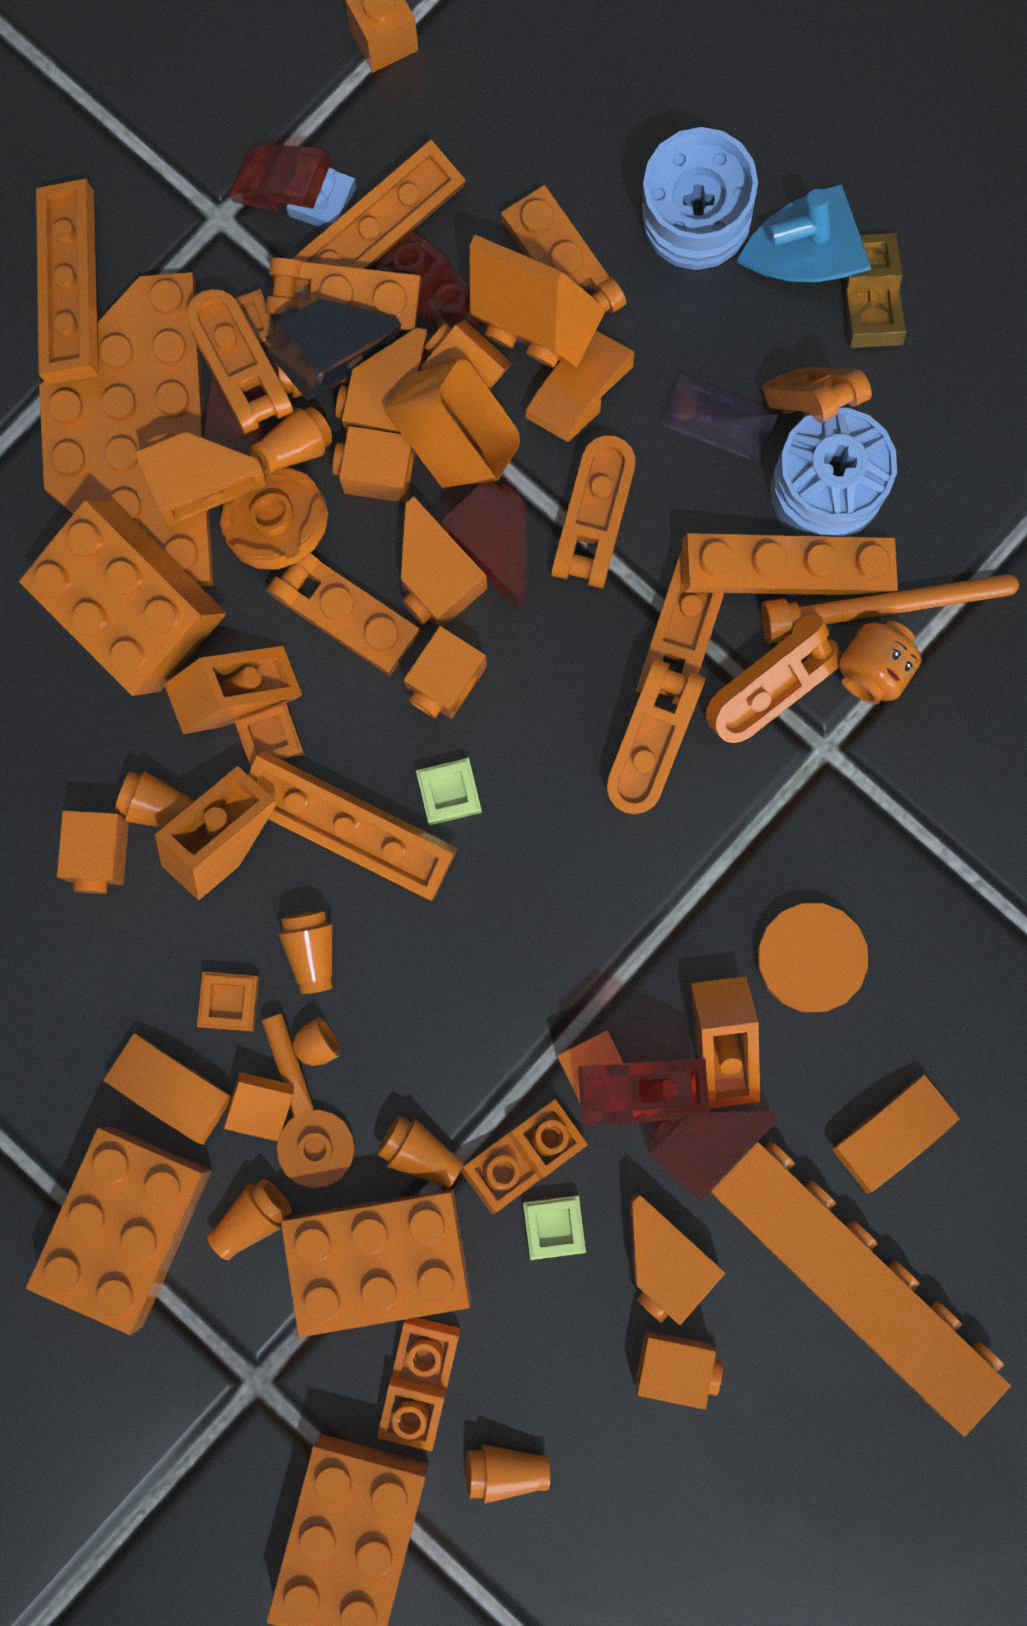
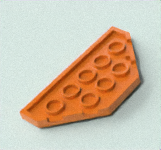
M193 272L140 276L97 322L98 376L49 385L43 381L39 385L44 489L72 514L75 513L84 500L116 502L200 587L214 586L209 510L167 527L134 452L144 449V444L148 440L164 433L178 435L188 432L205 439L200 349L191 334L186 316L189 303L197 295L196 280Z

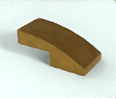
M896 233L860 235L871 270L843 278L850 348L903 345L906 335L900 296L903 274Z

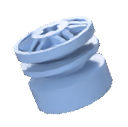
M704 127L679 131L660 143L647 162L643 181L642 219L646 238L660 257L676 267L701 270L719 266L738 252L749 234L758 187L754 160L743 144L724 131ZM692 205H702L704 215H693Z
M838 408L836 416L821 423L817 422L811 414L804 417L789 433L770 480L771 503L780 522L795 536H857L874 519L880 506L889 495L897 475L896 449L887 431L870 415L851 408ZM831 461L840 463L839 469L840 472L844 473L843 476L833 475V466L830 465Z

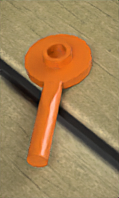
M283 1014L263 1019L261 1021L281 1081L294 1085V1095L290 1104L294 1117L288 1121L281 1131L277 1144L278 1161L285 1174L299 1185L310 1188L329 1186L341 1179L352 1164L355 1153L353 1134L347 1123L335 1113L314 1109Z

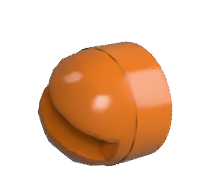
M317 1017L305 1024L295 1036L293 1043L295 1055L305 1064L321 1066L341 1055L340 1045L335 1034L321 1017Z

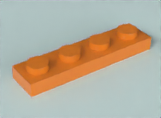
M430 140L292 259L302 262L369 269L462 189L466 180L436 144ZM296 280L295 300L309 301L311 281Z
M87 179L36 188L38 367L40 377L49 385L98 376L94 190Z
M687 533L681 539L684 592L878 595L898 591L895 538Z
M265 751L256 755L248 775L276 799V806L269 816V820L430 901L434 899L458 850L457 847Z

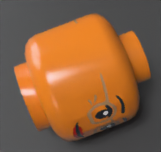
M887 621L885 625L874 622L863 625L839 661V668L844 676L842 679L843 686L860 700L874 705L879 704L881 700L892 701L899 698L922 661L920 652L913 643L915 640L914 634L907 627L895 621Z

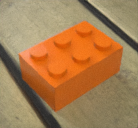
M84 500L19 581L132 696L161 692L165 687L164 684L173 678L227 614L114 501Z
M116 1127L97 1128L26 1289L121 1332L132 1335L142 1328L147 1320L212 1170Z
M454 1188L294 1215L281 1221L298 1338L470 1308L472 1299Z
M320 1434L312 1449L267 1623L275 1626H388L429 1463Z

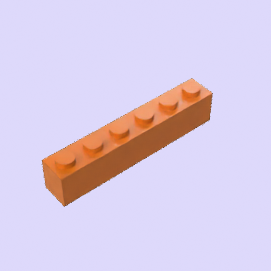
M750 1140L706 1189L944 1420L965 1437L1011 1387L998 1374L1004 1364L980 1341H977L970 1347L956 1333L962 1323L937 1300L929 1307L913 1291L920 1283L896 1260H893L887 1267L872 1252L878 1244L877 1241L857 1222L852 1220L845 1226L834 1216L830 1210L837 1203L813 1180L804 1187L789 1172L795 1163L775 1143L770 1140L763 1147L758 1141Z

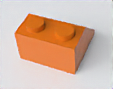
M474 235L470 243V314L487 326L484 335L510 349L513 348L516 341L528 346L527 355L552 368L555 367L558 360L578 368L606 309L564 272Z

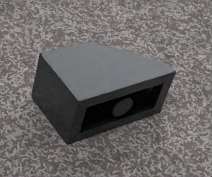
M318 299L302 309L299 306H293L278 317L274 323L275 332L267 352L304 398L309 401L350 377L353 368L392 344L401 328V323L394 316Z

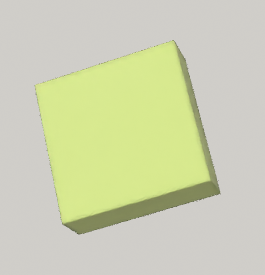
M469 758L416 770L429 825L482 813Z
M579 1195L523 1202L530 1260L586 1253Z

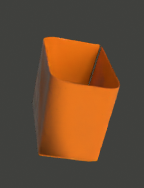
M465 359L407 375L384 410L442 488L499 480L520 444L519 432L471 363Z

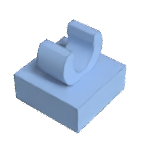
M306 161L287 205L289 216L327 229L347 212L356 190L355 178L336 172L335 169L319 163Z

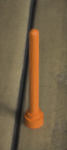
M1006 574L801 607L798 606L797 602L788 603L785 598L763 601L761 604L762 627L767 643L775 644L782 642L791 635L794 624L808 614H818L822 617L825 624H833L1010 596L1017 592L1019 582L1015 576Z

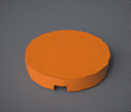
M284 467L264 475L267 486L223 504L220 525L227 545L241 562L257 569H280L299 562L315 549L326 530L329 513L322 492L307 474L290 467Z
M801 903L780 912L765 928L757 947V970L766 990L783 1005L802 1013L827 1012L847 1003L861 988L868 970V946L859 926L843 911L824 903Z

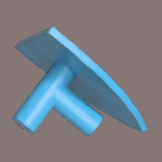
M842 184L824 190L814 189L807 196L797 199L777 211L750 237L737 259L738 264L763 276L790 282H822L871 270L867 253Z

